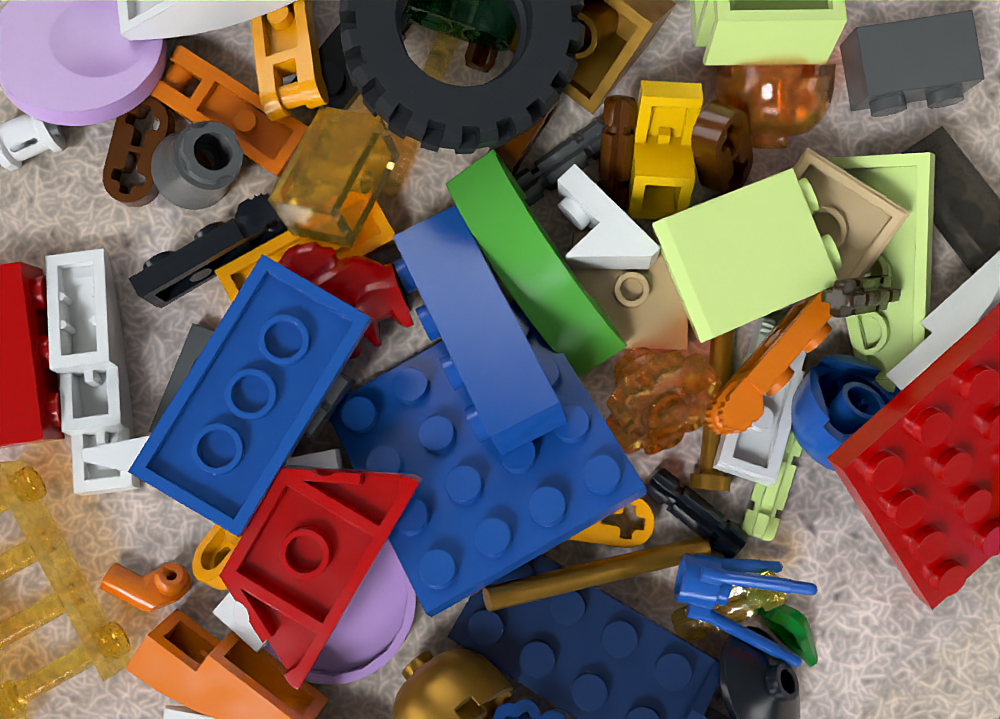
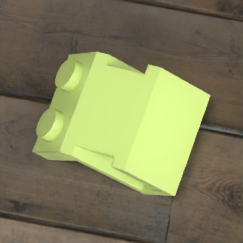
M690 0L693 43L695 47L707 46L702 60L704 65L826 64L847 22L845 0Z

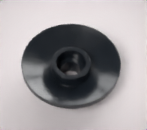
M747 626L750 630L777 643L766 631L758 627ZM730 634L726 638L721 650L719 677L722 695L731 719H800L799 683L792 666Z

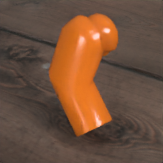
M177 562L164 563L161 565V568L144 576L118 563H114L105 574L100 589L142 611L153 612L181 600L189 590L191 577L185 567Z

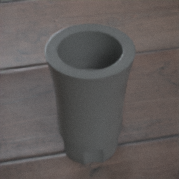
M215 121L197 122L189 125L184 130L169 134L157 145L151 160L152 178L158 191L172 204L189 210L205 209L215 205L226 195L231 183L241 170L244 151L236 139L235 131L227 125ZM194 153L204 154L209 159L210 170L198 163Z

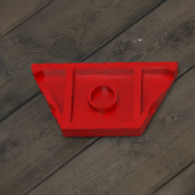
M286 465L277 474L219 576L234 600L246 608L249 614V623L262 643L268 640L287 669L283 676L293 688L298 690L304 683L420 485L422 478L417 475Z

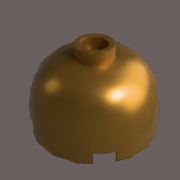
M450 649L434 657L428 650L415 657L403 669L402 675L407 681L396 694L392 717L393 719H493L497 707L506 704L510 700L512 694L509 691L513 690V687L498 668L481 654L469 649Z

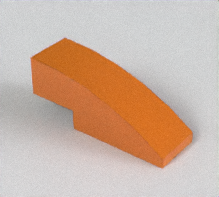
M179 609L172 612L147 634L125 668L156 691L214 719H315L329 700V698L306 681L298 690L290 686L283 676L287 669L283 663L266 650L262 649L256 652L233 631L222 641H219Z

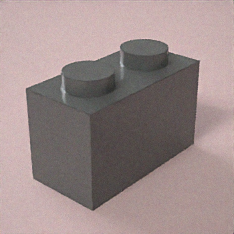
M973 10L856 27L840 44L851 111L870 109L872 117L896 114L906 110L907 103L923 100L927 101V107L930 109L954 105L964 100L965 92L985 79Z

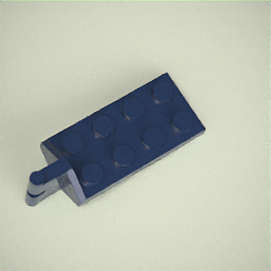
M541 554L487 586L566 567ZM597 586L491 612L485 606L482 588L470 596L447 636L462 647L483 655L500 671L576 719H730L709 706L720 682V660Z

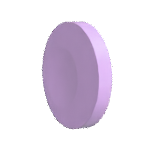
M10 0L0 11V86L15 106L38 120L56 125L85 126L117 118L143 102L155 89L164 73L168 55L166 38L129 41L120 33L117 0Z
M387 539L305 681L335 685L359 680L384 666L405 641L414 620L417 595L389 539ZM268 642L263 649L282 663Z

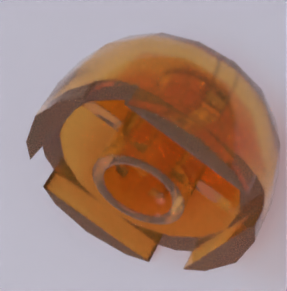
M827 62L826 64L819 65V74H814L815 64L716 65V100L746 112L750 135L753 137V148H788V137L809 133L821 123L830 108L834 91L836 64Z

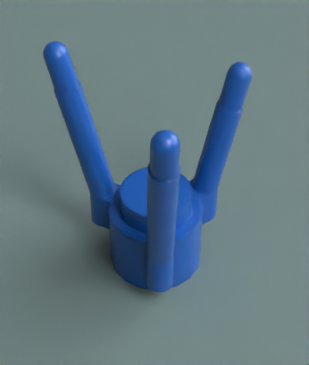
M684 553L677 571L674 599L675 601L688 604L686 617L706 621L776 659H780L793 667H799L802 664L800 656L712 609L715 604L726 606L732 585L810 596L815 595L818 589L814 583L752 574L761 572L779 573L782 571L783 565L778 561L716 558L696 553L695 556Z

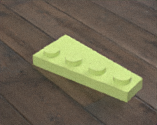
M926 152L826 158L911 212L864 276H891L892 288L901 289L899 301L889 302L887 310L845 317L854 357L879 368L881 372L875 377L876 381L886 391L894 392L896 385L886 374L930 335L921 322L930 314L935 154Z

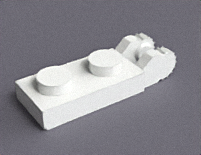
M765 316L758 319L747 356L743 358L741 366L775 328L774 319ZM803 350L790 365L795 371L790 381L771 397H768L766 394L763 395L764 414L757 422H752L753 427H749L747 431L735 434L734 432L725 436L721 435L712 468L768 487L775 484L792 425V399L806 373L802 371L806 356Z

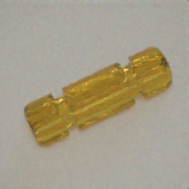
M770 570L759 574L778 577L774 571ZM732 585L726 606L715 604L712 610L740 623L758 615V608L762 606L765 611L783 605L787 601V595L784 592ZM688 605L676 609L671 614L676 634L690 643L708 635L707 629L712 628L714 633L721 630L706 621L686 617Z

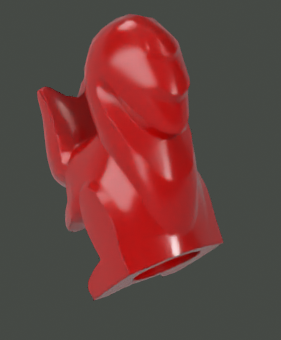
M316 241L292 246L278 262L285 268L369 316L372 322L364 336L375 347L382 345L378 325L381 320L393 317L402 327L408 328L414 325L410 314L409 302L392 262L382 264L364 256L338 259L336 250L333 247L320 246ZM362 338L349 359H355L361 354L363 349Z

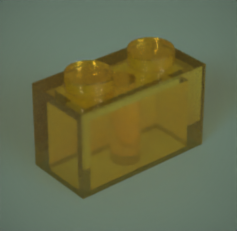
M320 106L309 128L303 133L300 143L284 172L276 180L273 191L268 198V201L291 235L352 248L400 156L384 120L380 116L374 117L371 114Z

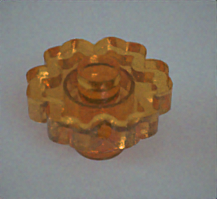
M646 347L633 349L623 355L614 367L613 376L615 378L616 391L607 400L606 404L611 414L605 422L625 453L631 454L643 449L647 455H654L662 450L677 446L684 437L685 432L696 431L704 425L706 421L704 419L706 417L705 411L709 409L708 405L713 404V395L721 387L722 381L700 353H694L685 357L678 349L669 351L664 355L652 352V350Z

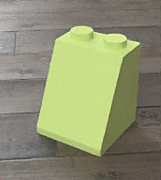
M793 168L652 223V231L658 245L661 247V253L696 338L701 343L819 293L823 289L833 287L835 281L838 280L834 270L842 268V262L837 247L829 234L820 237L811 215L819 211L815 193L806 177L797 180Z

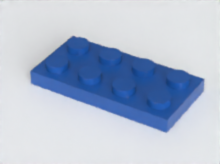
M262 254L128 472L235 536H242L277 474L286 465L372 322V319Z

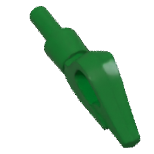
M739 586L742 590L740 597L758 615H761L771 632L791 652L800 656L810 667L817 664L818 655L807 618L800 611L785 605L780 600H776L769 590Z

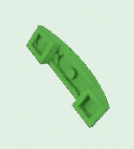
M495 149L489 151L446 183L461 216L505 287L556 354L564 353L578 378L627 347V343L596 297L591 298L529 208L525 202L528 197Z

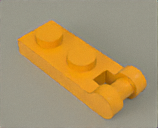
M297 0L278 10L251 19L259 98L268 119L274 121L290 116L291 109L305 104L309 109L328 104L329 96L321 73L312 1ZM297 73V82L283 85L284 77Z

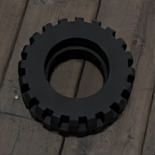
M340 0V34L347 71L353 87L357 86L363 97V104L374 117L379 115L388 123V130L404 140L405 136L421 142L420 148L438 152L439 148L454 149L455 154H473L476 149L489 147L492 150L507 144L512 138L519 134L523 135L532 128L559 100L563 89L571 82L578 63L575 61L576 53L584 44L585 25L578 22L577 17L584 8L583 0H503L510 9L518 30V43L512 61L500 75L485 84L456 86L429 76L409 57L401 32L402 15L408 0Z

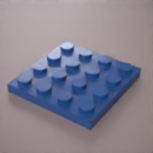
M515 300L508 304L560 401L567 420L566 424L503 456L500 455L491 438L480 443L463 410L474 403L465 386L456 391L453 389L439 361L440 357L449 353L443 341L349 393L330 418V422L354 470L415 474L422 478L420 485L388 539L425 614L431 618L647 494L646 486L564 353L556 354Z

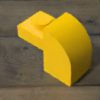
M641 80L637 101L636 125L631 127L635 138L631 177L627 181L629 188L627 212L630 218L661 220L689 208L696 179L691 135L703 103L702 83Z

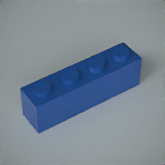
M454 205L392 236L402 258L392 262L407 293L409 294L418 289L425 303L415 309L430 341L441 337L449 352L440 357L439 361L453 389L456 391L465 386L474 403L463 410L478 441L481 443L491 438L498 452L503 456L566 424L567 420L560 401L457 206Z

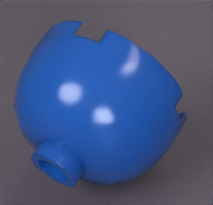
M829 355L808 371L797 388L791 405V429L803 450L811 459L823 467L835 471L827 457L901 392L897 386H895L894 392H888L876 381L875 377L881 372L879 368L850 355Z

